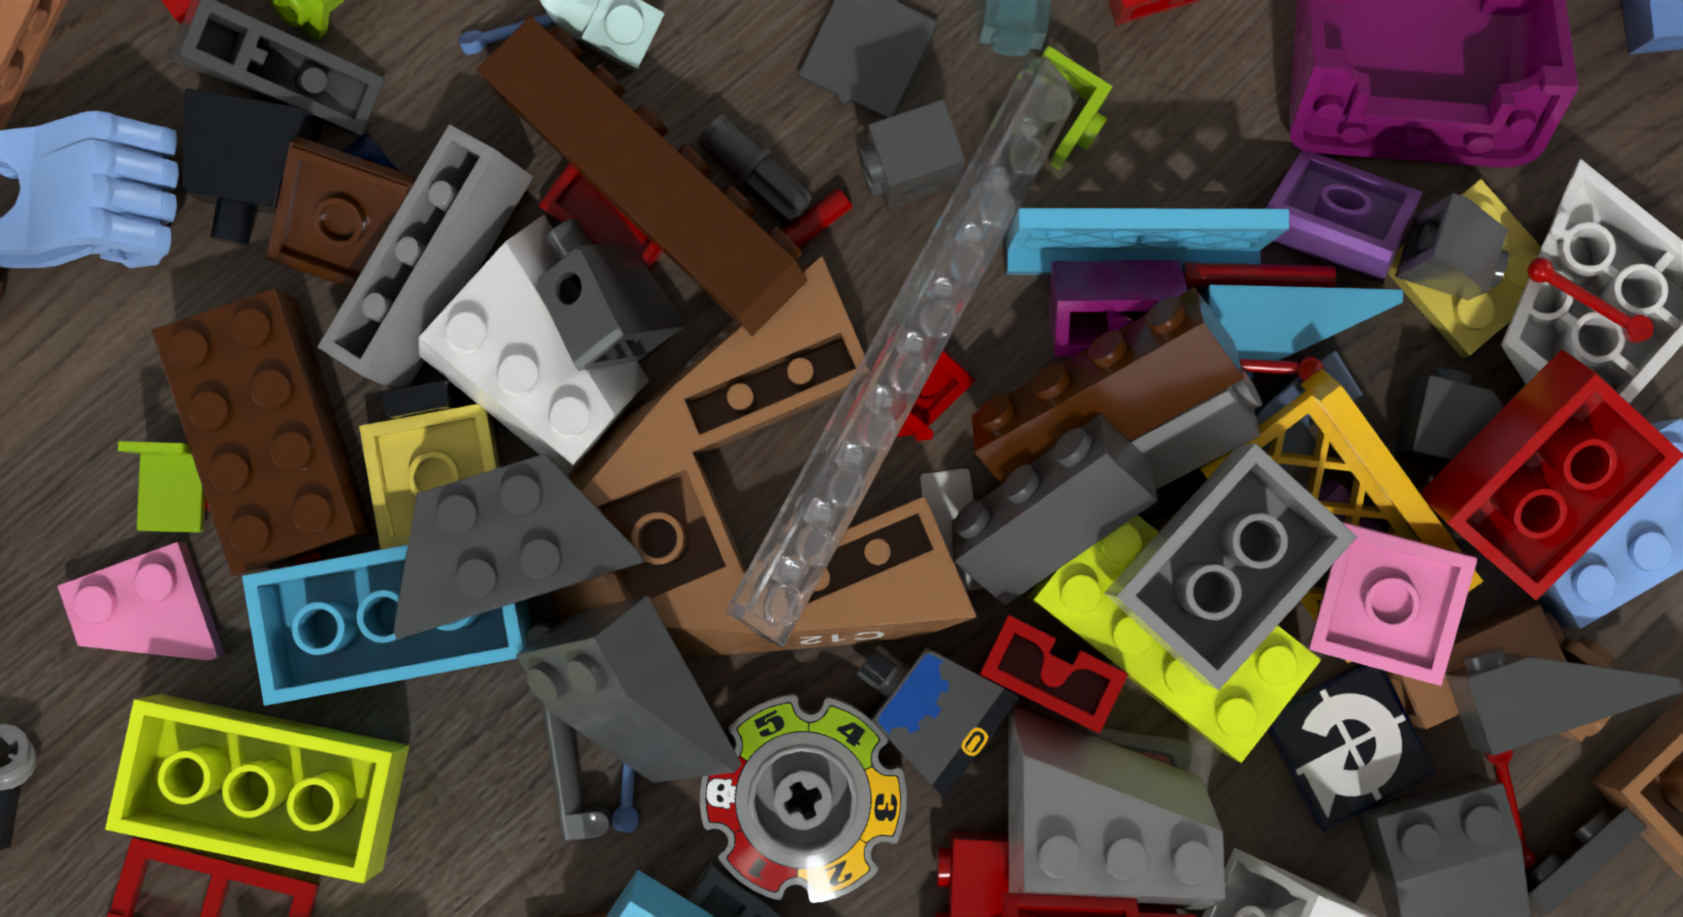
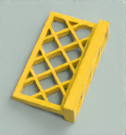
M1320 369L1301 383L1305 390L1304 393L1258 426L1261 436L1244 444L1256 443L1262 448L1270 442L1269 450L1263 451L1276 463L1311 467L1306 490L1317 500L1324 468L1350 471L1354 476L1349 503L1318 500L1332 514L1346 515L1345 522L1359 525L1360 517L1385 519L1389 524L1388 533L1462 552L1342 385L1323 369ZM1308 414L1318 427L1314 454L1282 452L1286 430ZM1329 444L1340 458L1327 457ZM1232 451L1207 463L1200 469L1207 479ZM1365 493L1375 506L1363 505ZM1474 570L1469 591L1483 582L1476 570ZM1312 587L1300 600L1315 621L1320 607L1316 600L1322 599L1325 588Z

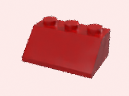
M1561 349L1444 467L1420 494L1449 526L1537 601L1683 458V453L1597 373Z

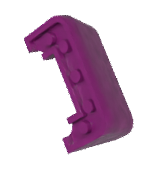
M1297 0L1289 129L1290 139L1294 146L1303 151L1501 168L1517 167L1538 158L1545 150L1579 88L1566 0Z

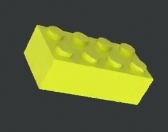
M1138 515L1037 584L1027 597L1028 600L1112 666L1128 673L1127 678L1222 753L1240 763L1247 757L1321 661L1319 657L1277 625L1220 690L1201 683L1104 594L1159 533Z
M166 694L134 699L105 830L364 884L383 871L410 745Z

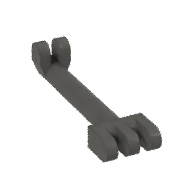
M544 619L532 627L526 635L527 646L552 628L557 622L552 619ZM541 700L562 840L600 837L607 832L612 822V810L605 804L583 806L571 726L549 712Z

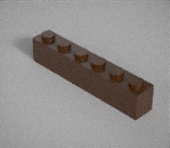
M530 16L476 70L500 99L740 326L753 336L807 282L796 262L802 255L800 249L776 226H773L767 233L751 219L757 211L732 185L729 184L723 191H720L707 179L712 173L711 168L690 146L684 144L677 151L663 138L669 132L668 129L645 105L640 104L635 110L630 108L621 99L626 93L625 89L604 67L598 64L590 71L578 59L584 53L565 31L556 26L549 33Z

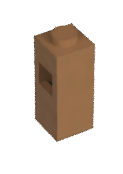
M1516 604L1457 631L1442 686L1385 670L1383 672L1407 723L1428 729L1459 715L1446 673L1466 667L1463 660L1465 656L1492 647H1503L1505 654L1510 653L1566 661L1560 648L1565 644V638L1554 616L1548 611L1543 612L1541 605Z

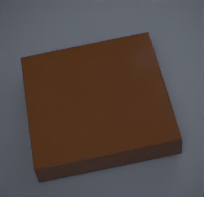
M302 137L295 138L290 141L266 259L352 289L417 177Z

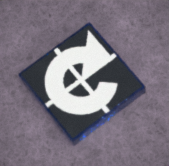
M1357 664L1293 697L1267 730L1318 829L1322 831L1332 828L1437 773L1384 670L1367 665Z

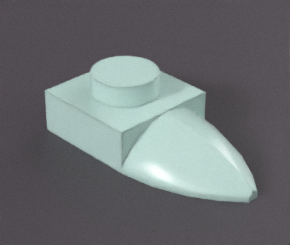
M540 0L551 19L570 37L632 72L638 69L665 14L642 0Z

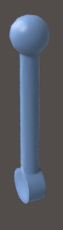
M548 14L533 17L544 28L556 24ZM526 20L483 33L479 30L465 32L458 39L462 52L468 55L476 54L482 51L487 44L508 39Z
M623 763L620 807L613 813L612 825L616 831L631 833L638 826L639 814L633 808L635 770Z

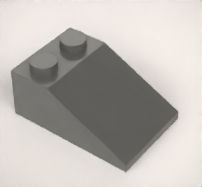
M648 595L569 614L516 654L527 674V682L530 689L543 701L549 712L652 783L733 773L742 766Z
M1477 774L1371 804L1357 811L1388 917H1531L1522 845L1503 783Z

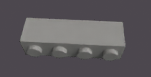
M449 124L325 333L318 348L363 377L393 390L410 387L425 362L419 356V336L478 272L534 176L494 148Z

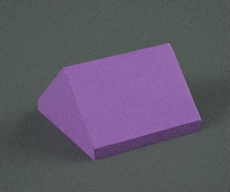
M1301 150L1266 209H1289V230L1272 242L1384 284L1423 192L1319 154Z

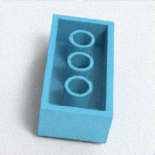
M408 545L242 576L264 706L518 659L516 654L527 647L526 635L532 628L527 600L520 601L409 637L396 639L394 624Z

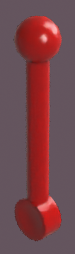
M1543 257L1535 258L1528 264L1527 273L1532 281L1537 283L1548 282L1621 326L1623 334L1629 342L1641 343L1652 336L1654 325L1648 317L1643 315L1630 317L1554 271L1553 263L1549 259Z
M1304 356L1298 362L1239 358L1242 371L1298 375L1303 381L1320 369L1324 370L1322 362L1314 356Z
M1511 749L1494 756L1484 753L1486 760L1495 765L1498 782L1504 785L1522 845L1525 873L1530 872L1536 866L1537 858L1527 848L1508 763L1513 757V750Z

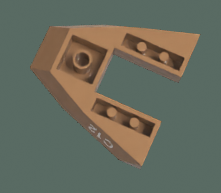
M823 256L801 269L807 282L753 336L733 319L618 420L571 474L570 480L642 552L645 563L549 592L561 620L572 613L648 595L680 654L718 656L914 640L977 617L925 496L750 571L746 570L698 456L873 381V373Z

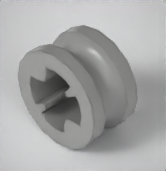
M8 724L0 725V749L9 746L14 754L8 755L11 760L9 764L0 767V790L13 789L23 784L33 774L37 765V753L26 734L18 727Z

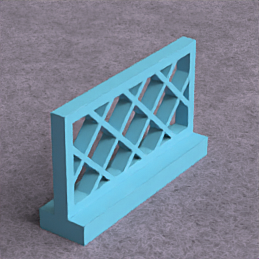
M1007 209L1005 213L1006 275H1051V261L1180 260L1181 266L1183 262L1261 264V249L1289 230V209Z

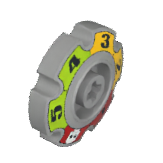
M796 693L772 697L754 705L738 716L730 724L729 732L735 738L736 747L734 751L742 766L733 773L702 776L700 787V810L704 828L706 830L720 829L728 838V844L721 850L718 857L723 866L745 886L759 894L776 900L782 899L787 887L797 884L807 890L810 902H823L843 896L871 879L878 872V862L871 854L873 847L880 842H889L891 844L898 842L907 809V789L902 766L899 764L886 765L878 758L879 751L887 744L888 738L872 722L871 717L856 706L832 696H826L823 705L818 710L808 711L800 705L799 696ZM801 781L807 790L815 787L819 789L820 793L815 796L813 810L806 812L801 803L793 806L788 803V800L793 795L794 783Z

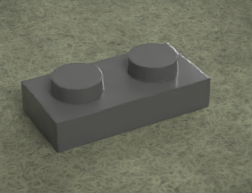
M1628 807L1615 813L1612 817L1603 809L1598 811L1574 832L1573 835L1581 842L1577 848L1563 860L1555 851L1552 852L1526 875V878L1533 885L1528 890L1529 906L1539 917L1550 914L1647 827Z

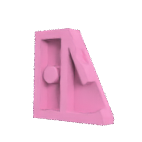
M176 542L57 586L78 646L208 661L226 656L186 542Z

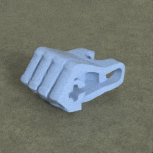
M86 111L35 127L0 130V174L9 179H19L20 192L16 204L3 217H0V267L44 268L58 266L90 254H100L101 259L123 263L128 268L158 265L160 260L165 255H168L171 245V230L167 225L174 221L177 210L176 195L170 192L175 190L177 186L179 169L177 162L169 160L174 157L176 151V130L102 111Z

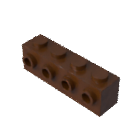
M1195 287L1177 297L1163 299L1155 304L1146 315L1118 331L1113 330L1102 334L1094 340L1089 348L1063 363L1048 365L1033 380L1009 394L997 395L989 399L979 411L972 414L974 453L1002 485L1015 469L1022 465H1030L1054 448L1059 439L1069 430L1083 427L1099 414L1131 441L1244 379L1235 343Z

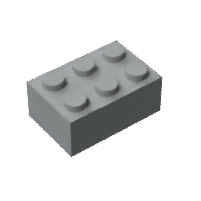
M1256 443L1237 446L1104 594L1201 683L1220 690L1357 536Z

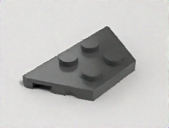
M542 454L417 493L394 624L396 639L409 637L645 563L642 552L611 523L604 512L570 480V477L549 455Z

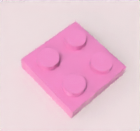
M1343 521V524L1357 538L1330 567L1310 639L1309 650L1442 686L1478 558L1467 553Z

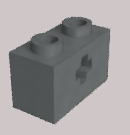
M944 99L869 124L868 144L860 148L863 159L860 161V166L870 196L874 197L882 194L887 210L958 187L966 162Z

